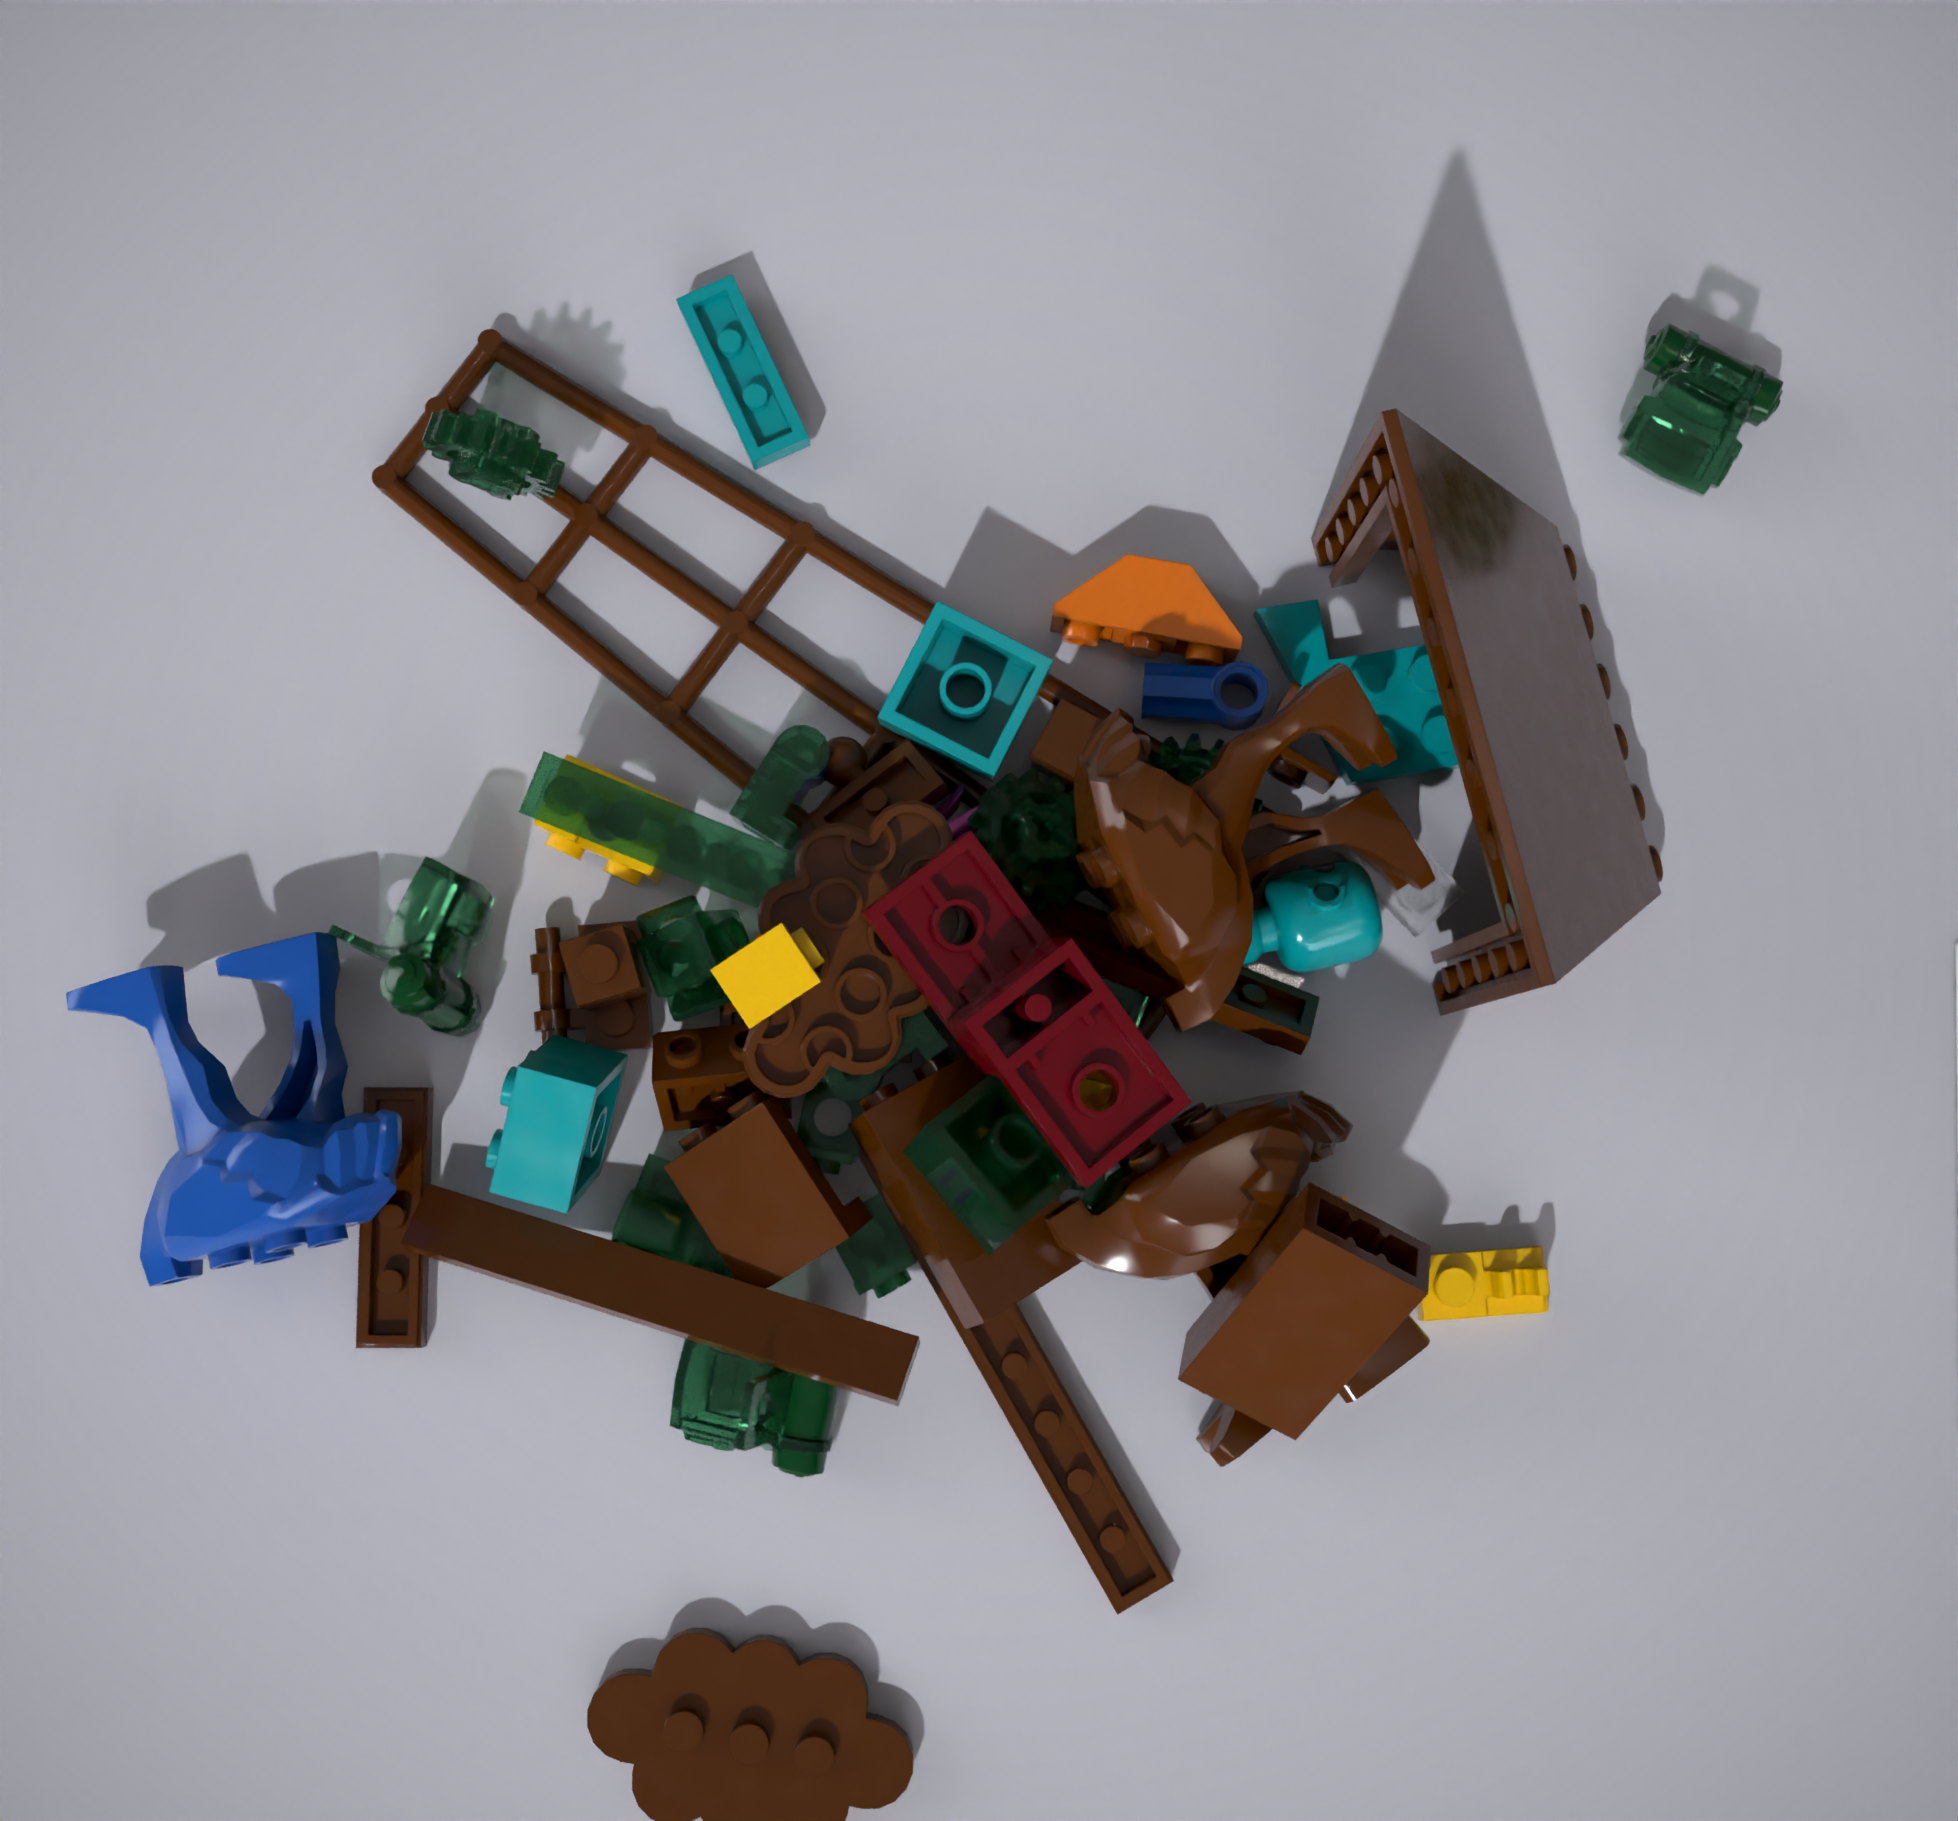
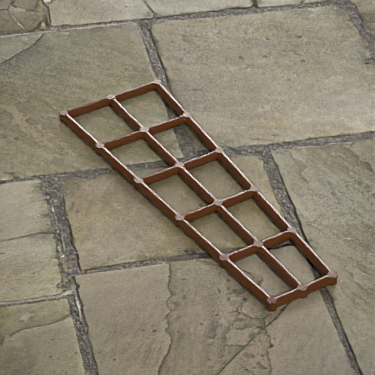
M486 329L479 334L477 345L438 395L427 401L424 413L386 462L375 468L372 472V482L382 494L390 498L519 605L522 610L530 614L802 841L814 830L806 817L809 813L797 803H793L789 796L687 713L739 643L746 646L869 734L870 738L863 746L868 758L867 770L907 740L880 726L877 717L880 713L878 710L755 622L807 553L925 625L936 603L815 530L810 523L797 519L657 433L656 429L652 426L644 425L501 337L500 333L496 330ZM495 362L629 443L585 501L458 411ZM443 430L570 520L526 579L405 480ZM650 457L785 539V542L735 608L606 517ZM590 536L719 627L718 631L669 696L660 691L546 596V593ZM1050 673L1038 693V696L1056 707L1062 698L1101 720H1105L1113 713ZM1135 726L1137 732L1149 736L1153 749L1151 764L1155 768L1166 771L1174 779L1188 784L1206 771L1203 767ZM910 741L945 782L950 793L963 783L965 791L959 800L972 809L977 806L987 807L989 814L986 819L1023 845L1004 872L1029 881L1042 861L1045 860L1112 908L1102 887L1094 890L1086 881L1076 859L1078 853L1058 840L1076 816L1074 790L1066 786L1037 825L945 758ZM833 786L820 805L844 787ZM1255 800L1251 816L1262 811L1276 812ZM1271 867L1249 879L1252 894ZM968 925L961 943L969 938L972 932V925ZM1148 996L1132 1018V1021L1148 1041L1166 1016V1012L1158 998Z

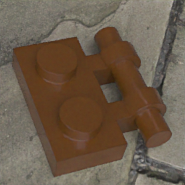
M635 920L578 925L579 936L618 924H624L635 931L649 979L646 925L644 921ZM546 927L535 929L536 954L530 955L531 975H538L540 1011L534 1012L535 1032L542 1033V1044L554 1034L567 1038V1030L585 1029L586 1043L614 1051L653 1048L651 994L649 993L594 1011L582 1008L566 1009L563 974H567L558 944L561 942L560 928Z

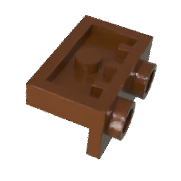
M746 1024L658 1032L653 1036L652 1085L664 1131L700 1128L709 1121H712L715 1126L728 1125L733 1119L727 1109L759 1089L751 1082L744 1068L743 1048L748 1033L751 1030ZM763 1092L767 1099L772 1096ZM792 1099L782 1105V1111L787 1119H792Z

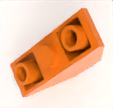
M1132 554L1125 555L1054 604L1050 626L1051 632L1062 633L1061 639L1073 645L1094 647L1098 645L1099 640L1124 644L1123 651L1131 655L1156 658L1163 651L1186 655V663L1200 666L1222 667L1223 662H1234L1241 650L1243 638L1191 565Z

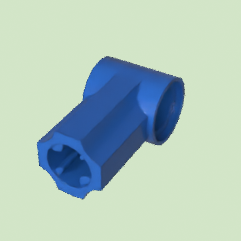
M1243 661L1232 662L1224 667L1145 662L1141 720L1219 724L1221 727L1233 731L1243 730L1255 724L1261 716L1269 692L1268 682L1259 668ZM1231 684L1244 685L1252 692L1254 703L1246 709L1231 708L1223 701L1221 691Z

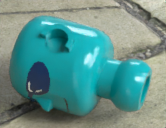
M1343 860L1316 866L1302 864L1298 870L1271 876L1264 890L1265 906L1253 908L1252 943L1243 965L1257 961L1263 953L1276 951L1280 962L1292 971L1302 973L1361 961L1374 954L1382 941L1383 926L1377 894L1366 869L1355 862Z

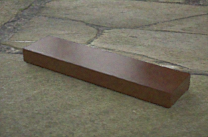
M364 1087V1113L376 1114L379 1110L385 1109L397 1112L402 1118V1149L395 1178L397 1185L396 1193L371 1221L361 1223L359 1228L356 1348H423L427 1346L429 1257L406 1250L401 1241L428 1183L431 1184L434 1088Z

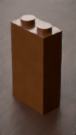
M947 1052L913 1071L919 1082L901 1092H898L892 1082L862 1099L859 1103L865 1112L849 1123L848 1127L965 1329L986 1323L1082 1261L1059 1248L1046 1224L1044 1216L1060 1206L1061 1203L985 1073L979 1072L967 1054L952 1062ZM952 1168L956 1175L948 1183L952 1188L950 1191L947 1187L942 1186L939 1181ZM966 1187L972 1192L963 1202L967 1209L954 1201Z
M1308 1182L1187 1331L1178 1380L1296 1441L1426 1297L1429 1287L1431 1246Z

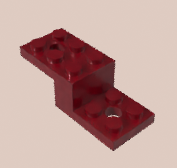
M972 831L963 833L861 912L979 1072L1000 1078L1080 1186L1088 1188L1192 1103L1072 938H1050ZM951 906H959L965 909L972 920V932L969 938L959 945L948 943L939 931L941 915ZM1100 1069L1110 1079L1112 1086L1111 1095L1103 1106L1089 1109L1081 1100L1080 1084L1089 1072Z

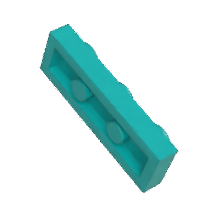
M731 274L677 298L679 310L754 471L811 446L809 436L733 275Z

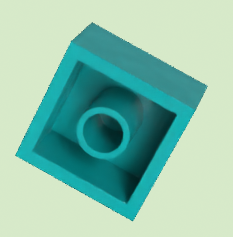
M937 601L877 716L880 726L993 783L1051 670L1054 660Z
M554 1034L537 1050H530L525 1060L518 1067L512 1066L505 1077L500 1095V1104L508 1107L504 1129H497L494 1133L486 1157V1167L494 1169L489 1193L567 1214L601 1173L628 1054Z

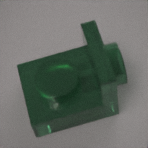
M880 1193L863 1202L872 1219L849 1239L835 1247L854 1281L853 1286L858 1295L873 1289L878 1299L911 1281L912 1279L906 1269L917 1263L915 1255Z

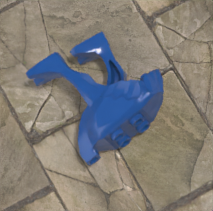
M313 932L221 956L215 961L218 976L251 979L275 984L292 999L294 1037L291 1058L279 1086L259 1117L250 1114L235 1095L226 1067L198 1041L188 1022L183 967L173 965L146 967L66 993L68 1011L124 1017L146 1028L156 1048L166 1079L179 1150L168 1160L158 1178L144 1219L140 1260L150 1287L174 1284L201 1276L203 1273V1259H209L211 1270L236 1266L253 1260L254 1265H260L290 1258L295 1255L293 1248L307 1244L308 1248H317L349 1239L348 1227L371 1221L396 1193L397 1185L395 1178L402 1149V1118L397 1112L381 1109L376 1114L361 1112L345 1117L342 1090L348 1065L335 1024V991L341 969L336 935Z

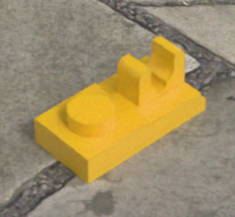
M1543 1246L1430 1253L1428 1294L1417 1305L1418 1320L1436 1321L1545 1313L1549 1311L1547 1296L1551 1295L1548 1268L1544 1266Z

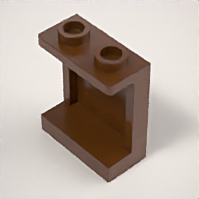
M758 1089L727 1109L733 1121L719 1131L713 1122L709 1121L678 1141L685 1153L663 1167L734 1278L767 1289L849 1239L868 1223L872 1216L859 1196L845 1205L841 1203L782 1111V1105L793 1098L771 1096L767 1099L763 1092Z

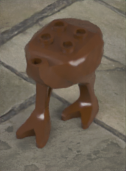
M1336 663L1306 684L1287 706L1266 722L1222 745L1209 768L1188 784L1180 782L1166 771L1152 766L1153 749L1149 736L1137 732L1134 726V718L1119 707L1095 727L1083 752L1077 756L1078 764L1074 777L1077 840L1083 852L1076 855L1078 865L1091 888L1096 890L1102 887L1113 908V911L1106 914L1107 921L1119 944L1124 949L1132 946L1138 956L1152 964L1173 982V988L1161 995L1159 1000L1173 1027L1179 1033L1210 1021L1236 984L1252 943L1254 899L1249 879L1261 871L1290 856L1317 847L1338 844L1356 852L1396 891L1407 884L1422 890L1435 881V876L1427 859L1379 788H1371L1322 816L1300 818L1267 811L1251 816L1255 796L1267 767L1285 747L1305 733L1320 734L1358 771L1365 769L1373 763L1385 767L1397 759V753L1386 730L1351 669L1345 664Z
M1303 1090L1266 1094L1220 1105L1215 1104L1208 1108L1202 1102L1184 1111L1171 1121L1170 1124L1175 1132L1155 1144L1149 1138L1119 1161L1118 1163L1121 1168L1107 1177L1091 1209L1080 1197L1074 1196L1044 1216V1220L1059 1248L1096 1269L1140 1279L1168 1280L1193 1273L1212 1301L1294 1201L1301 1178L1308 1170L1309 1163L1319 1162L1332 1156L1335 1143L1344 1142L1348 1138L1353 1125L1332 1104L1304 1093ZM1408 1315L1339 1392L1345 1403L1353 1402L1363 1396L1426 1348L1430 1342L1428 1335ZM1221 1403L1196 1440L1220 1467H1224L1245 1453L1269 1433L1272 1428Z

